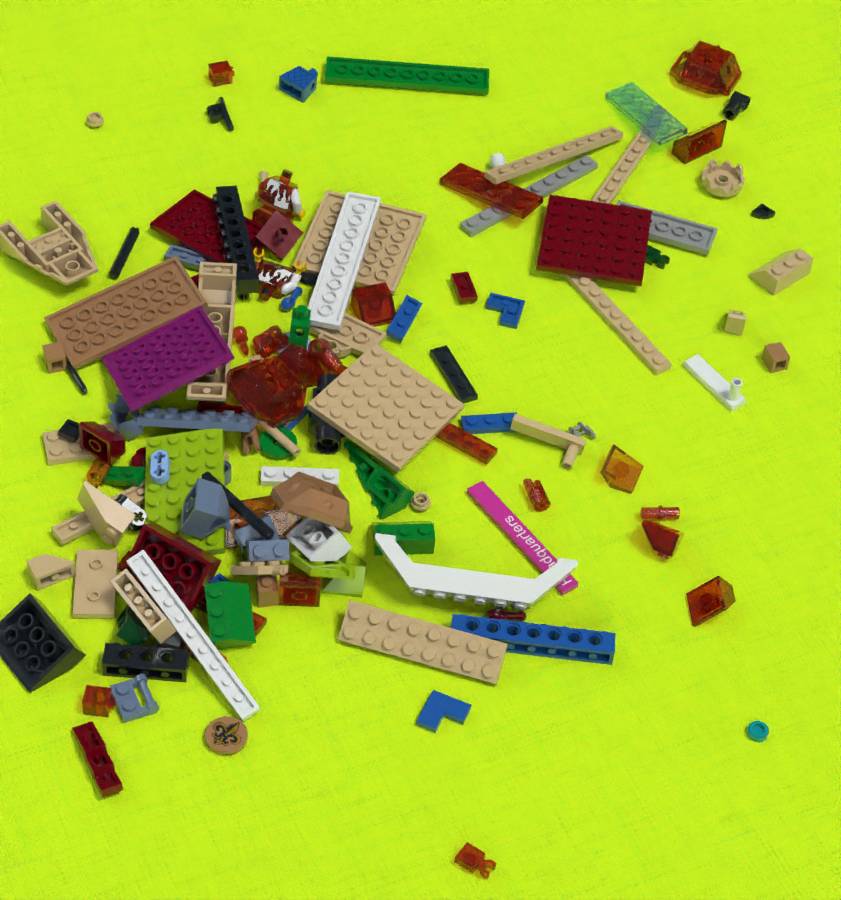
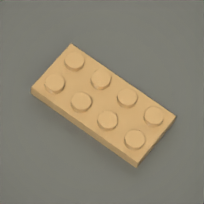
M112 422L99 424L104 425L114 434L122 436ZM59 430L43 432L48 466L97 459L80 448V437L76 442H72L58 436Z

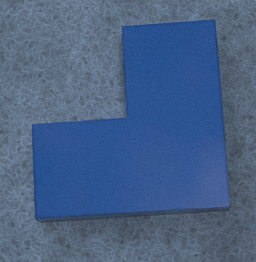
M490 293L486 309L502 313L499 322L500 326L517 329L525 306V300Z
M433 690L417 719L416 725L436 733L444 717L464 724L472 705Z

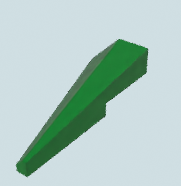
M347 440L344 447L348 450L349 458L357 468L356 472L366 492L372 498V504L379 512L378 516L385 519L405 509L415 492L359 447Z

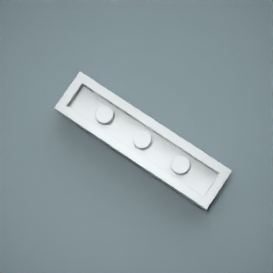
M262 466L261 486H277L299 471L335 484L339 488V469Z

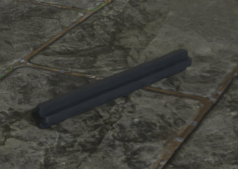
M208 471L202 474L201 479L222 485L229 506L266 540L273 538L275 531Z

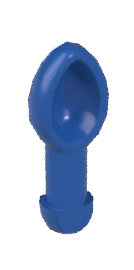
M297 287L290 296L282 300V310L287 311L295 306L296 299L303 293L301 287Z

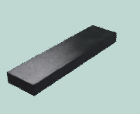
M445 345L431 349L430 356L456 398L463 404L478 400V394L448 346Z

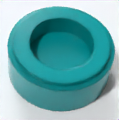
M753 721L749 724L747 735L752 741L763 742L767 739L769 728L764 722Z

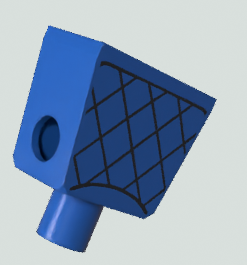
M298 66L279 76V90L304 103L316 90L318 72L314 68L306 70Z

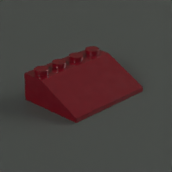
M155 522L143 525L128 558L130 559L144 550L190 613L205 592L204 584L211 583L221 563L220 559ZM126 562L124 569H127L131 573V575L137 580L141 587L150 596V594L147 592V590L144 588L142 583L139 581V579L136 577V575L133 573V571Z

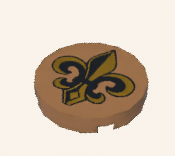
M224 716L216 718L206 727V745L212 752L218 755H235L242 751L247 744V728L242 721L235 717Z

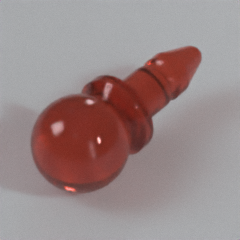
M237 326L233 330V337L236 343L240 344L242 352L247 356L249 353L247 330L242 326Z

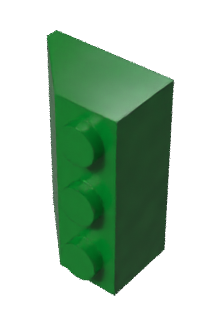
M431 521L372 522L374 556L384 555L376 544V533L396 536L397 544L406 555L434 554L435 531L434 523Z
M229 581L204 584L210 638L217 650L255 644L256 635L249 584Z

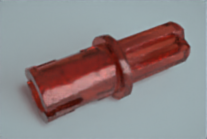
M659 505L658 507H642L640 510L642 519H658L662 521V519H679L680 515H677L680 514L679 507H662V505Z

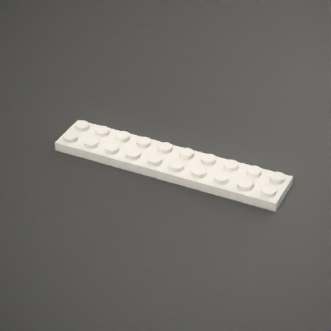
M347 191L307 308L311 310L310 325L340 330L381 205V197Z

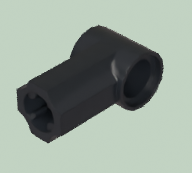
M734 91L729 103L723 109L725 118L728 120L735 119L742 110L745 111L751 97Z

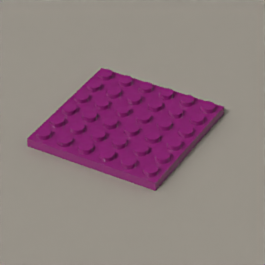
M201 306L179 316L124 347L101 357L131 412L143 408L144 405L152 401L159 400L163 395L174 392L184 384L191 383L196 378L209 374L213 369L226 365L235 359L233 353Z

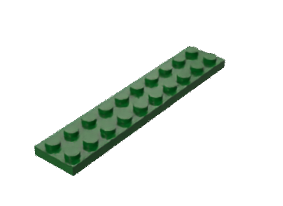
M327 56L325 82L488 94L489 69Z

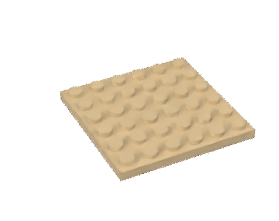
M326 190L293 262V269H296L294 263L299 259V267H302L304 262L307 265V269L304 272L319 276L346 196L345 194ZM381 203L354 286L394 296L425 224L427 214Z
M375 343L308 403L307 409L390 468L399 472L464 409L465 404Z

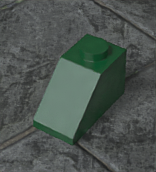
M127 604L116 619V636L131 645L143 644L149 637L148 629Z

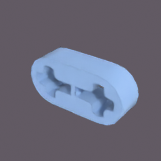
M157 450L151 455L150 473L153 482L158 485L165 484L170 479V458L165 450Z

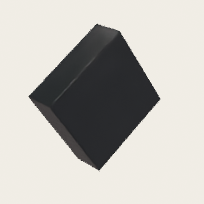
M67 419L59 429L58 436L76 442L80 437L79 423Z

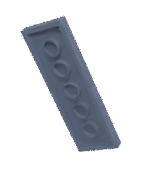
M158 406L149 407L137 417L138 426L223 429V431L251 432L259 423V415H253V412L235 414L234 411H223V413H217L216 410L212 409L200 412L194 408L183 411L176 407H170L166 410L160 409Z

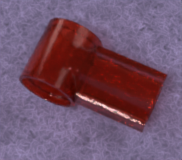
M314 339L309 343V352L316 356L329 374L341 367L343 363L330 348V344L326 339ZM317 343H320L322 346L320 352L316 348Z

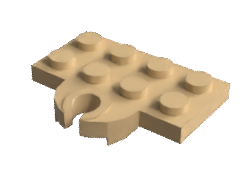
M346 313L340 330L313 325L309 326V332L318 336V348L321 353H326L327 348H334L330 350L329 357L342 358L351 352L361 356L373 344L376 343L380 346L387 338L386 332Z

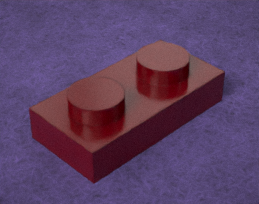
M469 272L451 274L450 279L460 304L477 301L478 295Z

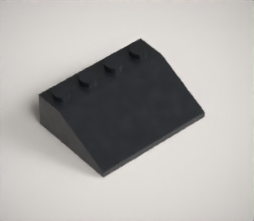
M31 593L0 621V656L30 693L70 671L86 656L43 602Z

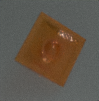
M613 444L600 473L610 488L631 494L644 466Z

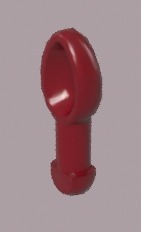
M500 608L490 609L487 612V617L493 619L518 620L521 622L525 621L527 617L525 612H507Z

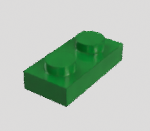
M111 466L104 481L106 485L140 486L145 478L146 469L145 467Z

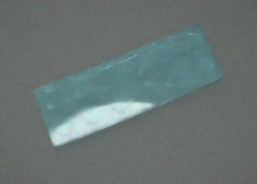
M634 82L627 83L605 93L606 100L658 145L688 134L686 126Z

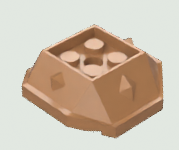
M298 471L286 481L273 487L270 495L280 510L297 516H306L332 525L337 530L348 534L351 533L353 526L350 523L349 501L335 484Z

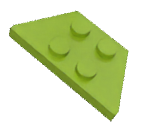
M300 550L290 553L289 561L310 577L354 580L355 571L339 560L310 561Z

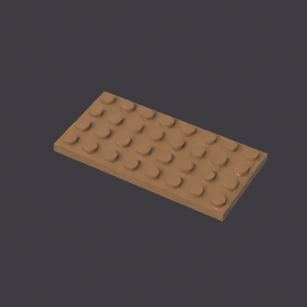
M174 256L44 317V320L56 341L61 342L67 360L76 370L124 347L199 306L205 309L208 305L178 257Z

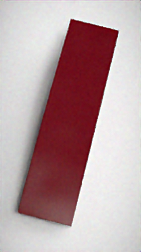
M93 721L73 727L72 731L101 796L105 797L122 791V782L115 772L114 764L107 753L106 745Z

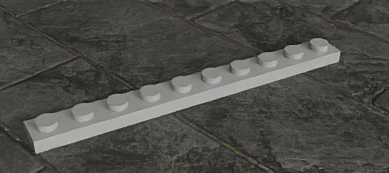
M585 155L461 222L460 229L470 237H473L547 197L549 194L591 173L598 168V163L588 155Z

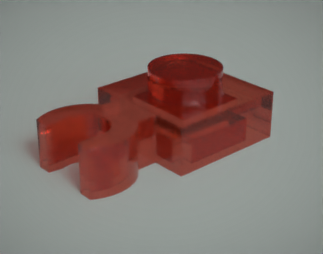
M468 842L456 855L454 861L471 873H474L476 869L479 870L481 876L487 879L490 876V872L485 868L496 869V863L493 860L484 859L486 853Z

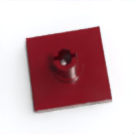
M276 210L254 239L278 259L283 260L304 232Z

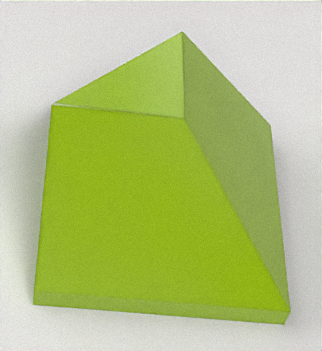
M348 550L346 555L338 560L355 571L354 580L325 577L322 593L363 597L367 563Z

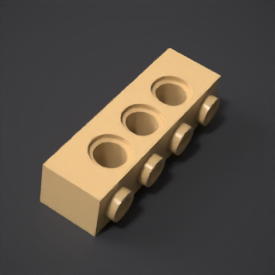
M124 569L110 581L160 644L177 631L127 569Z

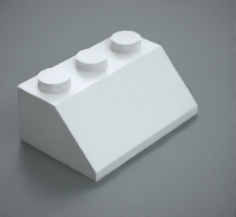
M309 517L304 518L285 536L310 561H337L352 548L334 526Z

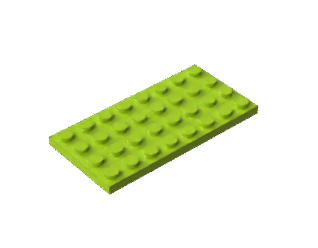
M204 429L146 438L145 512L147 517L145 518V524L155 522L211 555L225 553L224 527H219L203 539L180 532L183 502L197 479L201 478L202 474L208 471L225 486L223 429ZM157 450H165L170 458V479L161 485L153 482L150 473L151 455Z

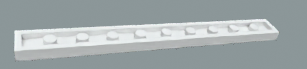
M142 550L126 561L128 566L163 614L175 627L177 633L240 719L244 722L260 711L259 705L146 552Z

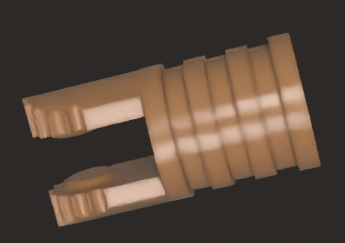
M257 425L251 432H241L244 455L250 454L249 445H253L256 451L261 450Z

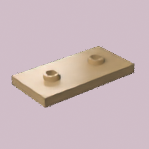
M77 550L73 618L115 617L116 588L110 581L117 576L118 550Z

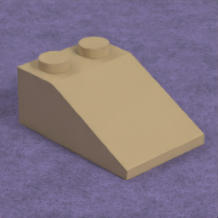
M85 481L77 499L98 535L102 537V540L116 547L128 531L136 515Z

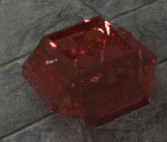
M698 41L689 50L683 51L670 69V75L678 83L711 95L722 94L723 96H729L742 76L733 52L722 49L719 45L714 46L703 41Z
M277 356L250 361L230 369L226 374L227 389L251 416L260 421L267 422V425L272 428L301 417L304 410L307 388L295 376L294 370L289 369Z

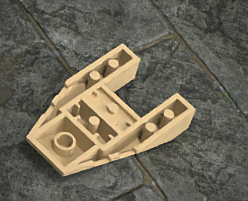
M57 201L41 207L42 223L50 232L30 241L10 221L0 224V249L5 254L50 279L68 286L98 272L89 242L85 236V231Z

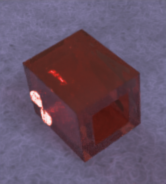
M227 60L208 64V77L213 87L232 84V76L235 75L234 68L230 67Z

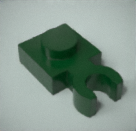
M647 244L645 263L649 265L655 263L658 268L664 269L665 263L669 264L670 258L666 255H661L660 250Z

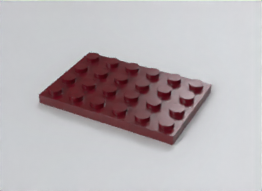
M194 189L150 222V229L186 249L194 251L204 259L215 263H227V251H224V239H221L220 234L222 227H218L219 216H216L213 199ZM244 216L252 251L257 248L256 255H259L262 249L265 250L266 248L254 237L263 226Z

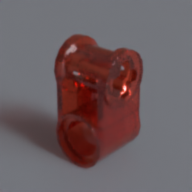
M277 325L271 326L252 340L256 355H260L264 359L285 348L289 343L288 335L282 333Z

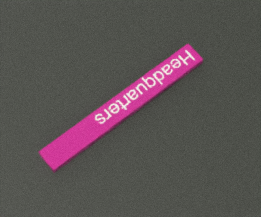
M484 481L467 488V494L541 574L556 564L557 559ZM570 574L555 589L563 596L577 588L578 582Z

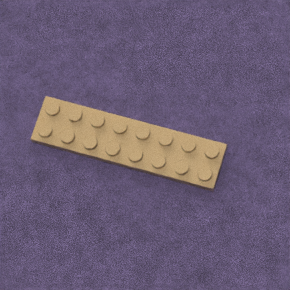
M351 600L348 602L338 637L340 641L494 684L498 682L508 644Z

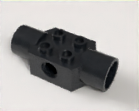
M321 375L317 380V387L312 390L310 401L335 380L338 375ZM309 410L308 432L314 435L315 450L325 455L337 453L341 448V438L345 437V435Z

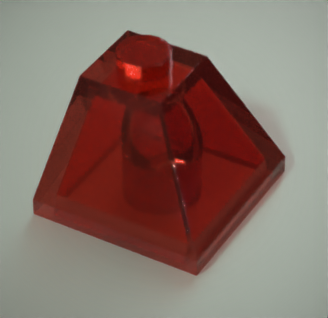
M651 520L642 521L641 525L653 550L658 551L657 555L667 559L669 556L673 557L682 541L684 532Z
M719 575L686 593L692 626L694 627L727 610L736 602L733 586Z

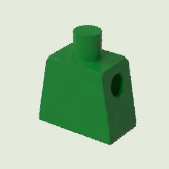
M299 305L297 308L292 309L288 350L307 352L311 310L307 309L304 305ZM297 329L303 330L301 336L296 335Z

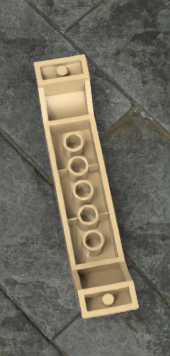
M200 262L198 289L208 305L203 310L232 352L237 264ZM231 361L226 365L213 369L211 373L204 374L196 378L195 381L188 383L187 399L228 401Z

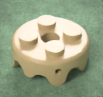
M712 159L707 167L703 169L702 185L709 193L720 197H732L742 190L745 181L742 165L739 164L734 167L729 161L717 165L716 160Z

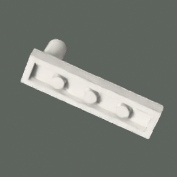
M698 354L684 361L683 367L730 411L745 405L746 398L740 394L743 383L741 379L733 378L731 384H729Z

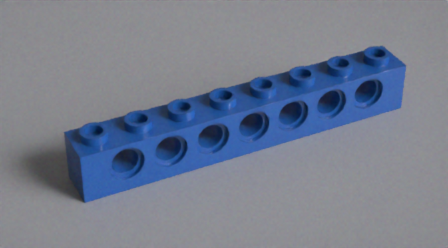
M464 614L452 615V629L508 644L507 653L612 665L616 633Z

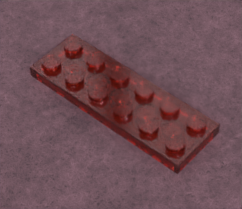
M462 163L456 165L439 179L442 186L521 219H524L543 203V197L507 181L493 184L484 178V172Z

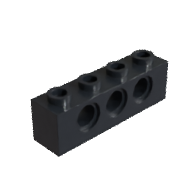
M105 643L102 659L103 676L135 678L139 674H145L149 680L185 683L187 681L189 650Z

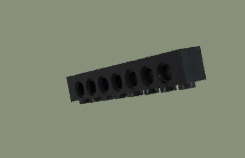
M237 185L216 187V194H213V204L215 205L216 216H219L218 227H222L220 234L221 239H224V251H227L226 262L237 264L236 292L237 294L258 293L259 276Z

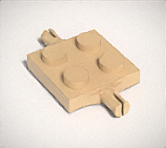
M247 561L239 562V566H231V575L271 574L276 576L288 573V564H280V561H268V564H266V561L252 562L253 565Z

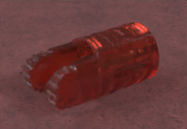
M525 479L523 485L534 510L537 512L547 510L551 503L541 481L535 480L533 483L531 479Z

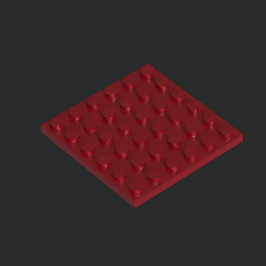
M549 194L536 270L642 286L652 210Z

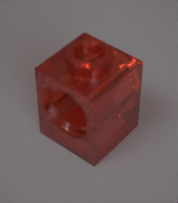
M86 685L82 700L83 715L109 717L110 709L114 710L115 697H112V688Z

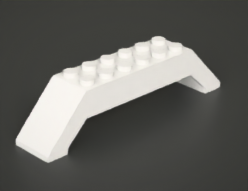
M375 534V541L379 549L408 590L413 592L414 596L419 597L431 594L435 599L445 600L446 597H453V601L465 602L468 599L474 600L473 603L478 605H485L486 602L494 603L493 606L505 608L506 605H512L516 610H526V607L530 608L572 574L578 566V560L558 558L555 565L537 578L530 579L413 563L397 544L396 536Z

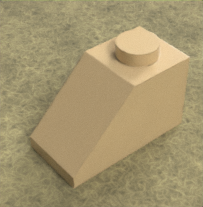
M44 554L27 561L28 575L37 591L75 577V567L71 560Z

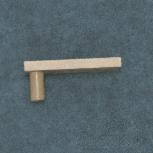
M517 414L514 415L510 428L519 433L567 449L562 461V466L567 469H572L577 454L582 455L587 440Z

